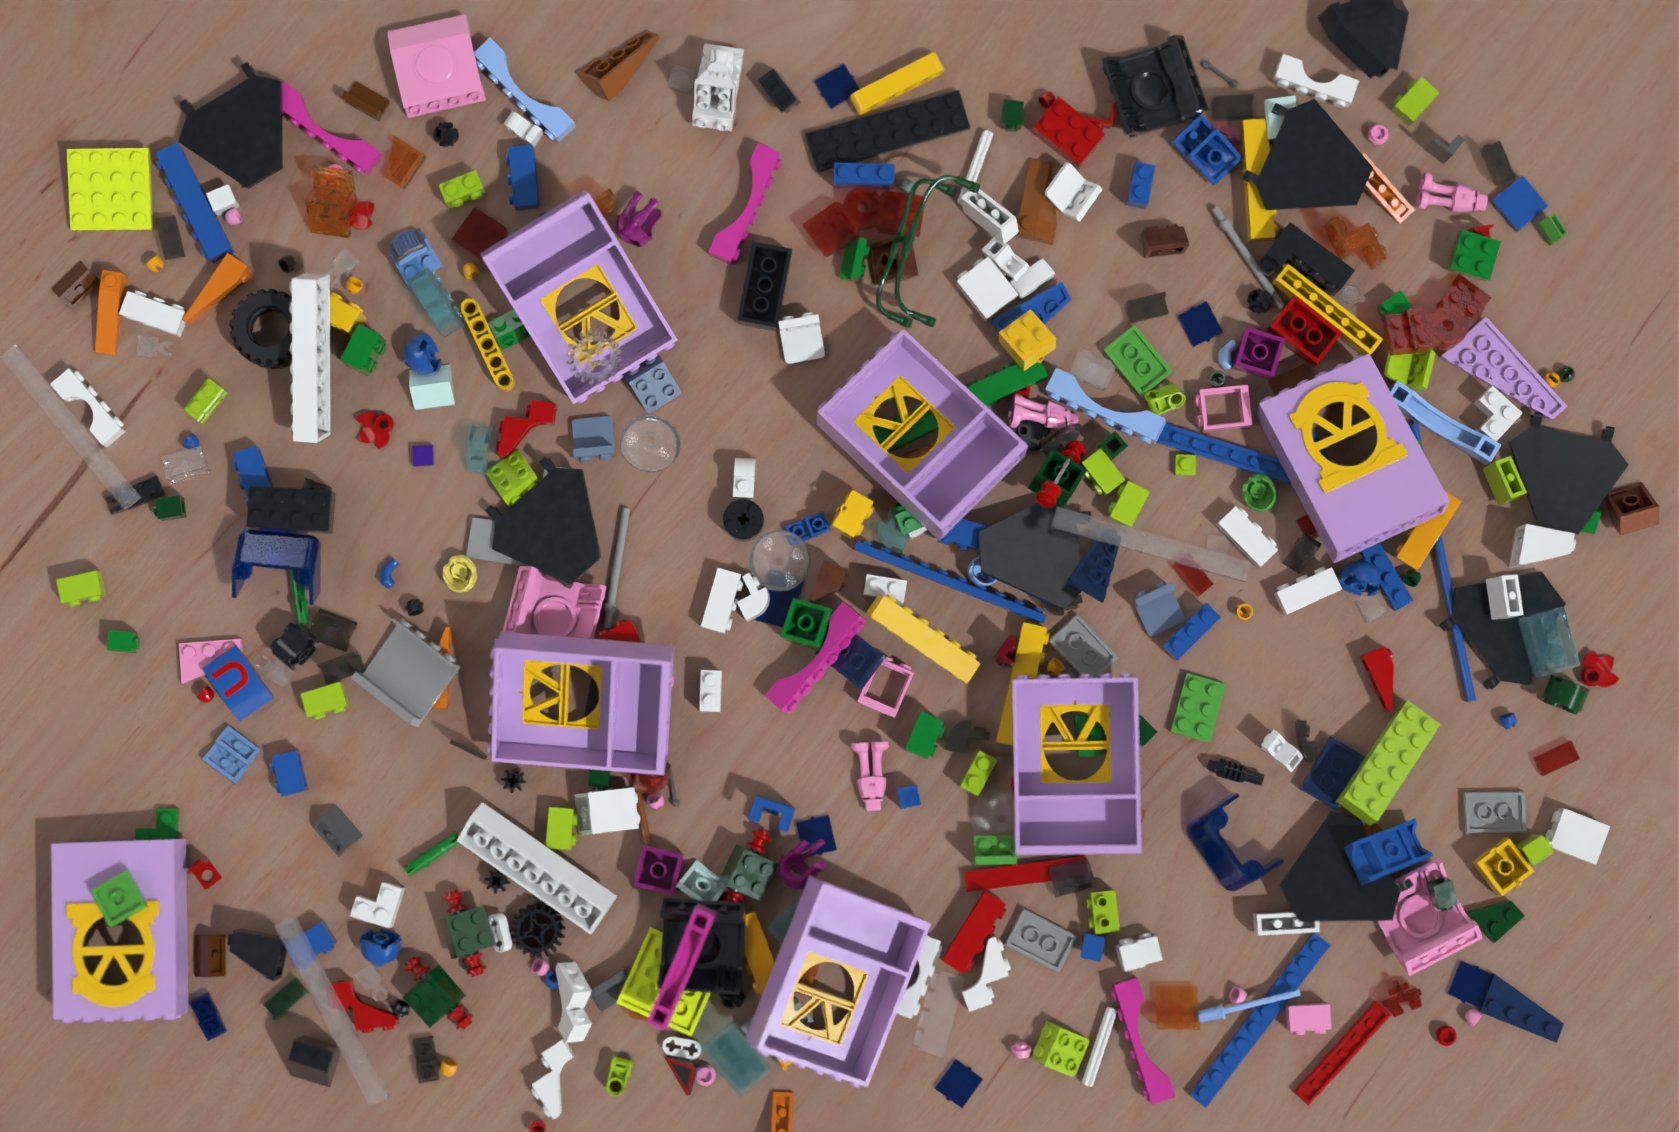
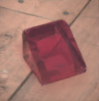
M1227 126L1219 129L1228 141L1236 145L1240 144V126Z

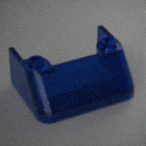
M251 529L241 532L238 537L232 565V598L237 597L244 585V580L251 577L253 566L293 570L294 581L298 585L309 587V605H314L321 592V543L319 539L312 535Z
M1232 793L1189 822L1186 828L1187 835L1223 888L1228 891H1237L1284 862L1282 858L1276 857L1264 866L1256 860H1249L1241 865L1219 832L1228 823V816L1223 808L1240 797L1238 793Z

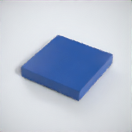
M1523 175L1491 201L1516 232L1548 207V204Z

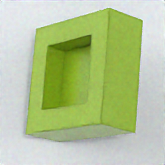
M1176 454L1175 475L1195 476L1196 455Z

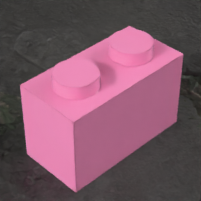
M1330 1004L1285 1005L1287 1030L1293 1032V1035H1304L1305 1031L1313 1030V1034H1324L1326 1030L1331 1029Z

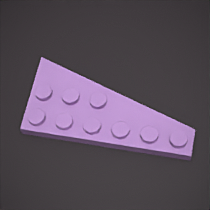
M1484 317L1440 356V358L1489 386H1494L1498 391L1531 410L1543 413V416L1549 420H1553L1567 407L1562 399L1487 317Z

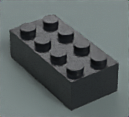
M752 241L737 319L739 325L778 331V321H780L792 259V249Z
M249 486L246 527L262 530L333 534L336 493L327 490Z

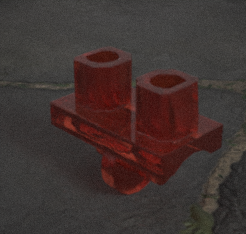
M1396 980L1393 981L1394 988L1389 989L1388 993L1390 996L1396 993L1397 995L1382 1001L1383 1006L1388 1008L1392 1016L1397 1017L1404 1014L1401 1003L1405 1001L1408 1002L1411 1010L1422 1007L1420 998L1422 993L1416 987L1403 992V990L1409 988L1408 984L1400 985Z

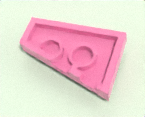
M242 639L179 643L181 684H186L191 680L205 676L206 674L202 668L233 646L237 645L243 652Z

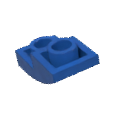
M824 512L784 527L791 546L830 531Z

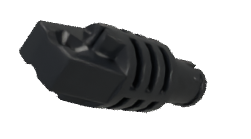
M1220 759V762L1208 761L1207 769L1217 772L1216 776L1238 783L1246 781L1259 786L1263 783L1264 774L1247 770V767L1224 759Z

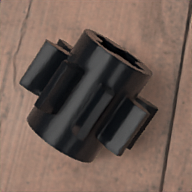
M439 123V126L434 129L433 136L436 141H440L439 146H453V143L457 142L459 132L457 128H452L453 123Z
M1261 288L1253 290L1248 295L1247 302L1250 304L1248 308L1253 313L1261 314L1267 312L1273 302L1270 299L1271 294L1267 290L1263 291Z
M517 768L513 769V773L505 770L507 776L506 778H501L506 783L503 789L510 787L511 793H514L515 788L522 791L521 784L527 783V781L522 779L525 773L521 772L518 774ZM515 775V778L519 779V782L515 783L514 786H512V782H509V778H513V776Z
M490 870V878L484 879L489 881L487 889L494 888V894H497L499 888L505 892V884H510L511 882L507 881L506 875L502 874L499 870H497V873ZM494 876L502 878L500 881L501 886L499 884L494 885Z
M741 987L740 994L720 993L719 997L725 1007L732 1009L735 1006L740 1008L746 995L743 994L744 990Z

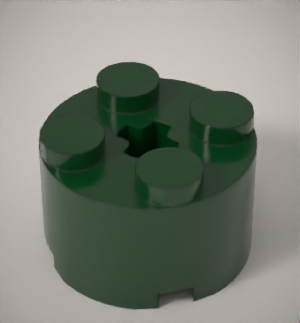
M1550 675L1542 698H1544L1543 702L1557 708L1559 704L1563 705V710L1578 715V712H1581L1590 689Z

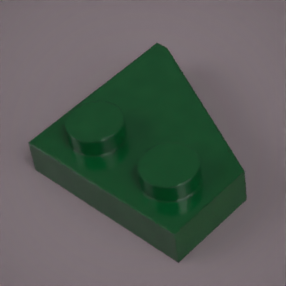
M1511 900L1467 912L1493 943L1497 942L1525 917Z

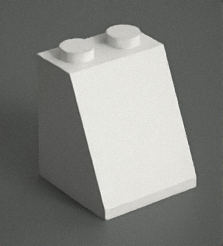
M1530 524L1516 527L1509 567L1514 568L1571 554V551H1574L1576 546L1574 533Z
M634 788L574 795L576 813H578L579 835L639 828L640 815L636 807L638 795Z

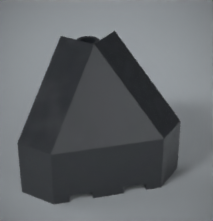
M1350 0L1343 4L1336 2L1331 4L1317 17L1328 39L1370 79L1374 76L1381 78L1390 68L1398 70L1409 15L1402 0Z

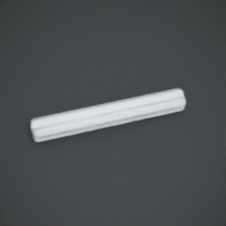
M983 130L966 180L977 181L993 137L991 131ZM962 187L957 201L960 205H962L960 197L968 192L967 188Z
M1107 1007L1082 1080V1083L1086 1086L1092 1087L1117 1014V1010Z

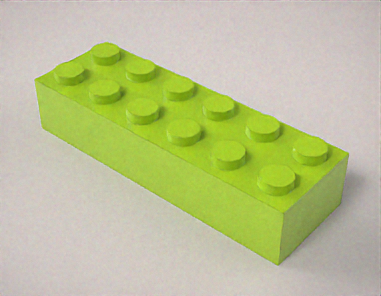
M1408 700L1399 705L1336 802L1369 826L1378 822L1441 724Z

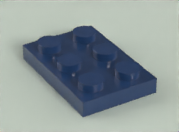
M855 634L851 639L850 645L839 653L835 663L830 666L858 688L863 689L886 656Z
M1330 736L1300 790L1337 810L1339 803L1336 802L1365 756Z

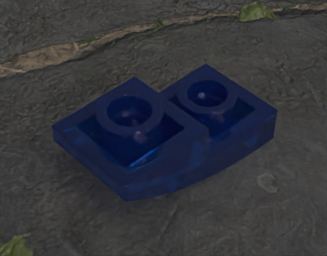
M209 992L190 1001L189 1004L198 1018V1024L208 1041L227 1032L222 1017Z

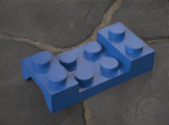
M1416 819L1355 841L1344 847L1361 885L1425 861L1433 856L1431 851L1422 848L1415 834Z

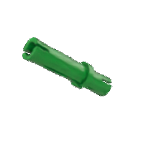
M291 563L288 566L294 599L292 607H295L296 623L301 625L310 623L307 609L309 602L306 600L301 563ZM296 575L298 577L299 591L297 589ZM299 596L301 599L302 612L300 610Z
M454 831L425 853H419L416 859L404 865L403 868L406 872L408 871L407 874L412 877L422 868H428L431 862L458 845L457 833Z

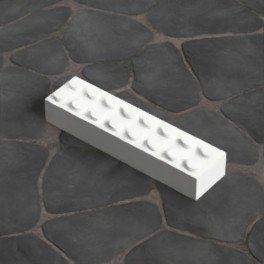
M305 273L292 278L289 286L290 293H292V302L290 303V313L292 314V322L290 324V333L292 334L290 373L293 375V383L290 387L291 395H293V403L290 408L291 415H293L291 434L293 435V441L317 443L331 435L330 274Z
M483 802L470 816L457 839L460 844L589 934L594 932L617 898L615 894Z

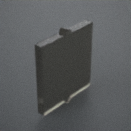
M451 739L450 744L484 760L487 758V755L457 740Z

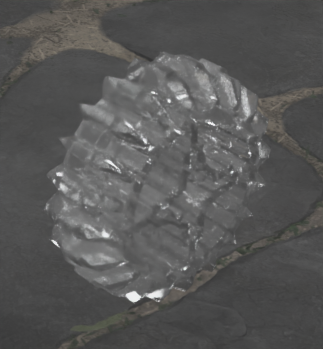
M590 329L587 330V337L582 332L579 333L582 339L579 341L574 337L573 340L577 344L576 346L569 344L568 347L573 352L569 351L566 353L567 356L573 357L567 360V364H574L569 370L571 372L578 370L574 376L579 378L583 375L581 378L583 383L589 378L590 385H593L594 379H596L598 384H601L602 377L608 382L609 378L607 375L609 373L611 376H615L612 369H620L615 362H622L620 357H616V355L622 354V351L614 350L619 346V343H612L614 340L613 336L606 339V331L601 336H599L600 331L598 329L595 330L594 335H592ZM598 341L592 349L582 348L588 342ZM604 344L610 349V360L602 356ZM596 352L601 360L598 359L592 362L588 354L591 355ZM578 354L587 358L585 370L579 366ZM597 365L607 366L600 372L591 373V370Z

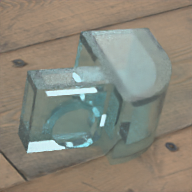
M473 424L466 448V471L487 473L493 427Z
M889 510L885 519L888 524L879 522L878 538L886 549L900 555L909 535L903 536L899 530L895 529L897 521L891 510Z

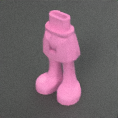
M1424 172L1421 177L1418 189L1421 192L1417 195V208L1425 209L1428 205H1441L1450 207L1452 212L1485 211L1488 195L1480 194V191L1473 190L1459 183L1456 186L1438 184L1433 181V176L1430 172ZM1428 192L1450 195L1451 198L1433 196Z
M1014 393L1012 395L1009 411H1011L1009 427L1016 428L1022 420H1033L1043 424L1046 428L1053 429L1078 427L1079 415L1071 413L1069 409L1066 411V408L1051 401L1044 405L1028 400L1020 394Z
M889 741L871 742L872 776H870L868 761L869 742L851 743V750L857 752L860 760V778L857 779V784L862 802H865V811L881 810V801H883L886 787V778L882 776L881 759L883 751L889 748Z

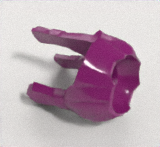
M635 191L622 214L618 215L616 234H619L623 241L639 248L652 240V229L662 218L663 212L660 209H655L659 203L655 198H651L643 210L636 212L638 201L643 195Z
M818 839L808 848L805 847L809 843L803 840L794 849H791L786 856L781 855L778 874L786 886L794 890L804 889L809 875L816 877L819 872L826 868L825 861H819L812 865L811 868L804 861L825 843L823 839ZM791 870H793L795 873L799 874V877L796 878V877L791 873Z

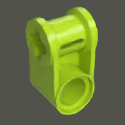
M1173 383L1150 390L1144 395L1145 401L1148 402V411L1157 415L1180 408L1186 401V397L1181 389Z
M615 1054L613 1055L606 1084L607 1092L610 1095L618 1096L624 1092L634 1059L626 1060L617 1057ZM614 1080L619 1081L622 1085L621 1090L618 1092L613 1091L610 1087L611 1082Z

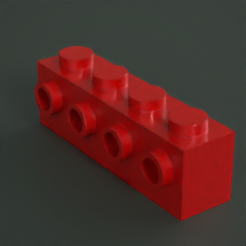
M984 890L941 961L962 974L964 971L969 972L974 964V961H972L974 955L981 953L985 946L983 943L986 936L990 937L996 928L994 926L997 918L1001 920L1007 910L1004 908L1006 903Z

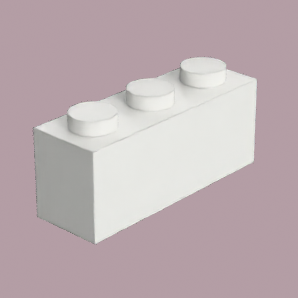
M979 189L978 193L968 191L960 197L963 213L1003 244L1019 233L1016 217Z
M137 290L134 293L127 291L119 312L121 316L181 337L186 324L182 320L186 314L184 307L173 304L172 307L165 305L166 301L156 297L153 300L146 298L147 294Z
M1235 506L1216 526L1257 568H1260L1278 551L1275 547L1277 544L1270 537L1266 538L1261 533L1263 531L1256 522L1252 523L1247 518L1248 514L1241 507L1238 509Z
M1323 566L1314 570L1315 575L1309 578L1306 574L1295 579L1297 583L1290 586L1289 583L1277 587L1278 592L1274 593V596L1283 615H1287L1342 590L1333 568L1326 569Z
M717 568L702 620V628L725 634L726 630L730 631L733 619L730 618L731 611H736L737 602L739 601L735 599L737 591L741 592L744 584L741 574Z
M1293 911L1253 914L1255 935L1320 932L1319 922H1299Z

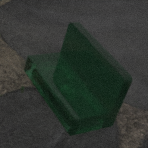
M295 977L270 998L264 1006L273 1015L271 1019L276 1021L303 999L309 991Z

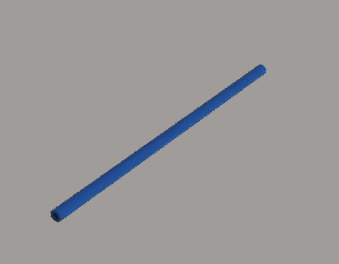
M1418 423L1409 424L1414 436L1422 443ZM1440 535L1433 547L1449 618L1451 617L1454 592L1442 535ZM1455 624L1451 628L1465 699L1466 702L1475 701L1476 696L1462 630Z

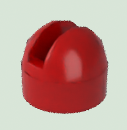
M1047 91L1042 93L1038 100L1045 109H1048L1056 100V97L1052 92Z
M207 685L196 698L203 703H209L214 698V692Z
M539 1119L532 1121L529 1126V1132H545L546 1130L545 1123Z

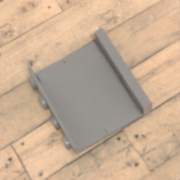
M393 618L391 621L396 624L395 629L364 673L355 672L351 679L407 723L419 727L461 666L455 663L456 658L447 652L446 654L440 651L441 647L433 641L429 643L424 633L411 629V623L403 618L401 621Z

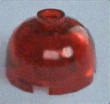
M667 762L664 775L630 772V779L633 786L639 791L652 795L665 788L670 779L671 767H668Z

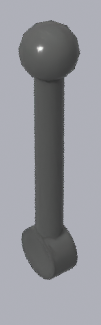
M1206 60L1203 62L1202 66L1204 69L1212 70L1231 83L1232 87L1238 86L1237 80H1232L1211 66L1210 61Z
M667 765L673 797L672 806L678 807L680 802L676 796L671 765Z

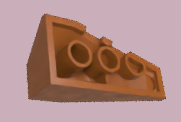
M646 30L627 41L624 48L609 51L610 56L601 61L598 58L577 74L598 97L607 101L613 100L625 89L659 39V36Z
M1032 158L1030 160L1017 218L1019 233L1015 237L1053 245L1057 227L1055 205L1045 196V190L1052 182L1051 163Z

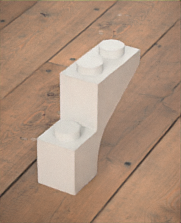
M995 936L989 937L986 941L982 970L978 981L971 987L962 990L969 1012L993 1004L991 1001L994 998L991 986L987 987L986 984L1009 976L1008 971L1011 970L1007 958L1003 959L1001 951L1004 950L1000 939L996 940Z
M576 962L558 963L556 966V976L562 1002V1017L558 1029L566 1043L584 1041L592 1025L584 1010L592 991Z
M564 1039L541 1053L543 1055L541 1058L547 1069L550 1067L552 1071L531 1084L533 1086L531 1089L537 1100L541 1099L544 1104L542 1108L548 1117L552 1116L553 1120L562 1112L561 1069L567 1061L575 1056Z

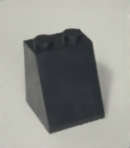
M247 929L234 930L233 934L230 933L227 945L230 946L229 952L270 981L282 978L288 950L286 944L289 943V937Z
M305 1035L295 1039L288 1058L290 1075L330 1087L343 1047Z

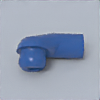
M393 557L380 570V583L387 589L394 586L395 581L392 579V572L400 565Z

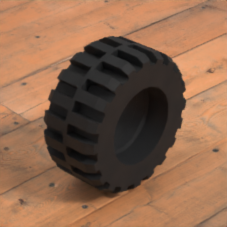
M270 288L268 291L264 289L257 290V294L249 293L246 295L248 299L245 301L241 299L238 302V310L234 309L232 312L234 319L230 320L229 326L232 328L230 337L234 340L235 348L251 363L263 368L278 369L281 365L283 367L290 365L289 362L292 361V354L290 353V345L292 343L290 303L292 302V296L286 292H279L276 289ZM269 311H278L288 320L287 335L275 346H261L253 337L254 324L262 314Z

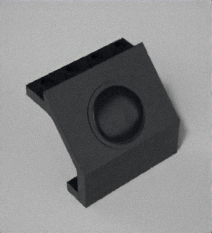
M1172 35L1167 38V42L1159 46L1127 56H1107L1101 59L1103 71L1110 83L1109 89L1116 101V109L1123 121L1122 127L1130 138L1183 123L1209 110L1183 35Z
M663 898L660 917L663 919L662 953L657 989L662 988L693 911L700 904L716 911L717 914L684 991L740 994L741 985H743L746 936L745 903Z

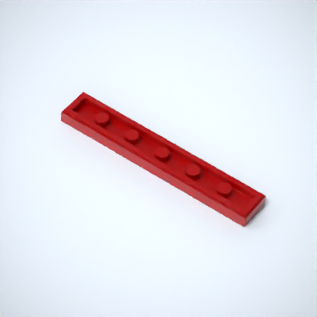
M1086 856L964 871L966 892L1088 876Z
M1374 1001L1293 1092L1310 1106L1387 1021L1391 1014L1377 1001Z

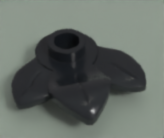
M1022 420L1016 428H1012V431L1028 445V449L1039 450L1041 449L1040 439L1048 436L1051 428H1046L1043 424L1033 420ZM1020 428L1025 430L1024 435L1020 433Z

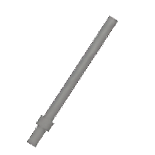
M1219 206L1214 208L1212 212L1220 222V228L1223 232L1226 231L1263 288L1271 294L1270 298L1278 310L1285 307V304L1265 274L1259 270L1260 267L1233 229V223L1229 218L1225 217Z
M622 508L607 603L604 604L603 628L611 629L613 613L616 612L617 605H615L630 514V509Z

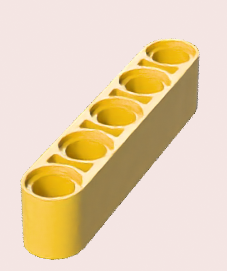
M936 52L854 92L849 98L858 115H862L941 75L945 69Z
M471 298L465 299L461 303V312L495 384L502 391L512 390L515 386L514 377L481 307L476 300ZM471 304L476 306V310L473 313H466L467 306ZM477 323H484L482 331H475L474 328ZM492 341V348L488 350L483 349L484 342ZM497 358L501 359V365L493 368L491 365L492 361ZM509 377L510 382L508 385H500L501 378Z

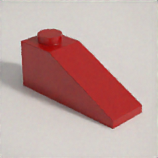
M1382 646L1359 657L1384 712H1389L1393 709L1394 663L1392 660H1394V656L1389 648L1387 649L1386 646Z

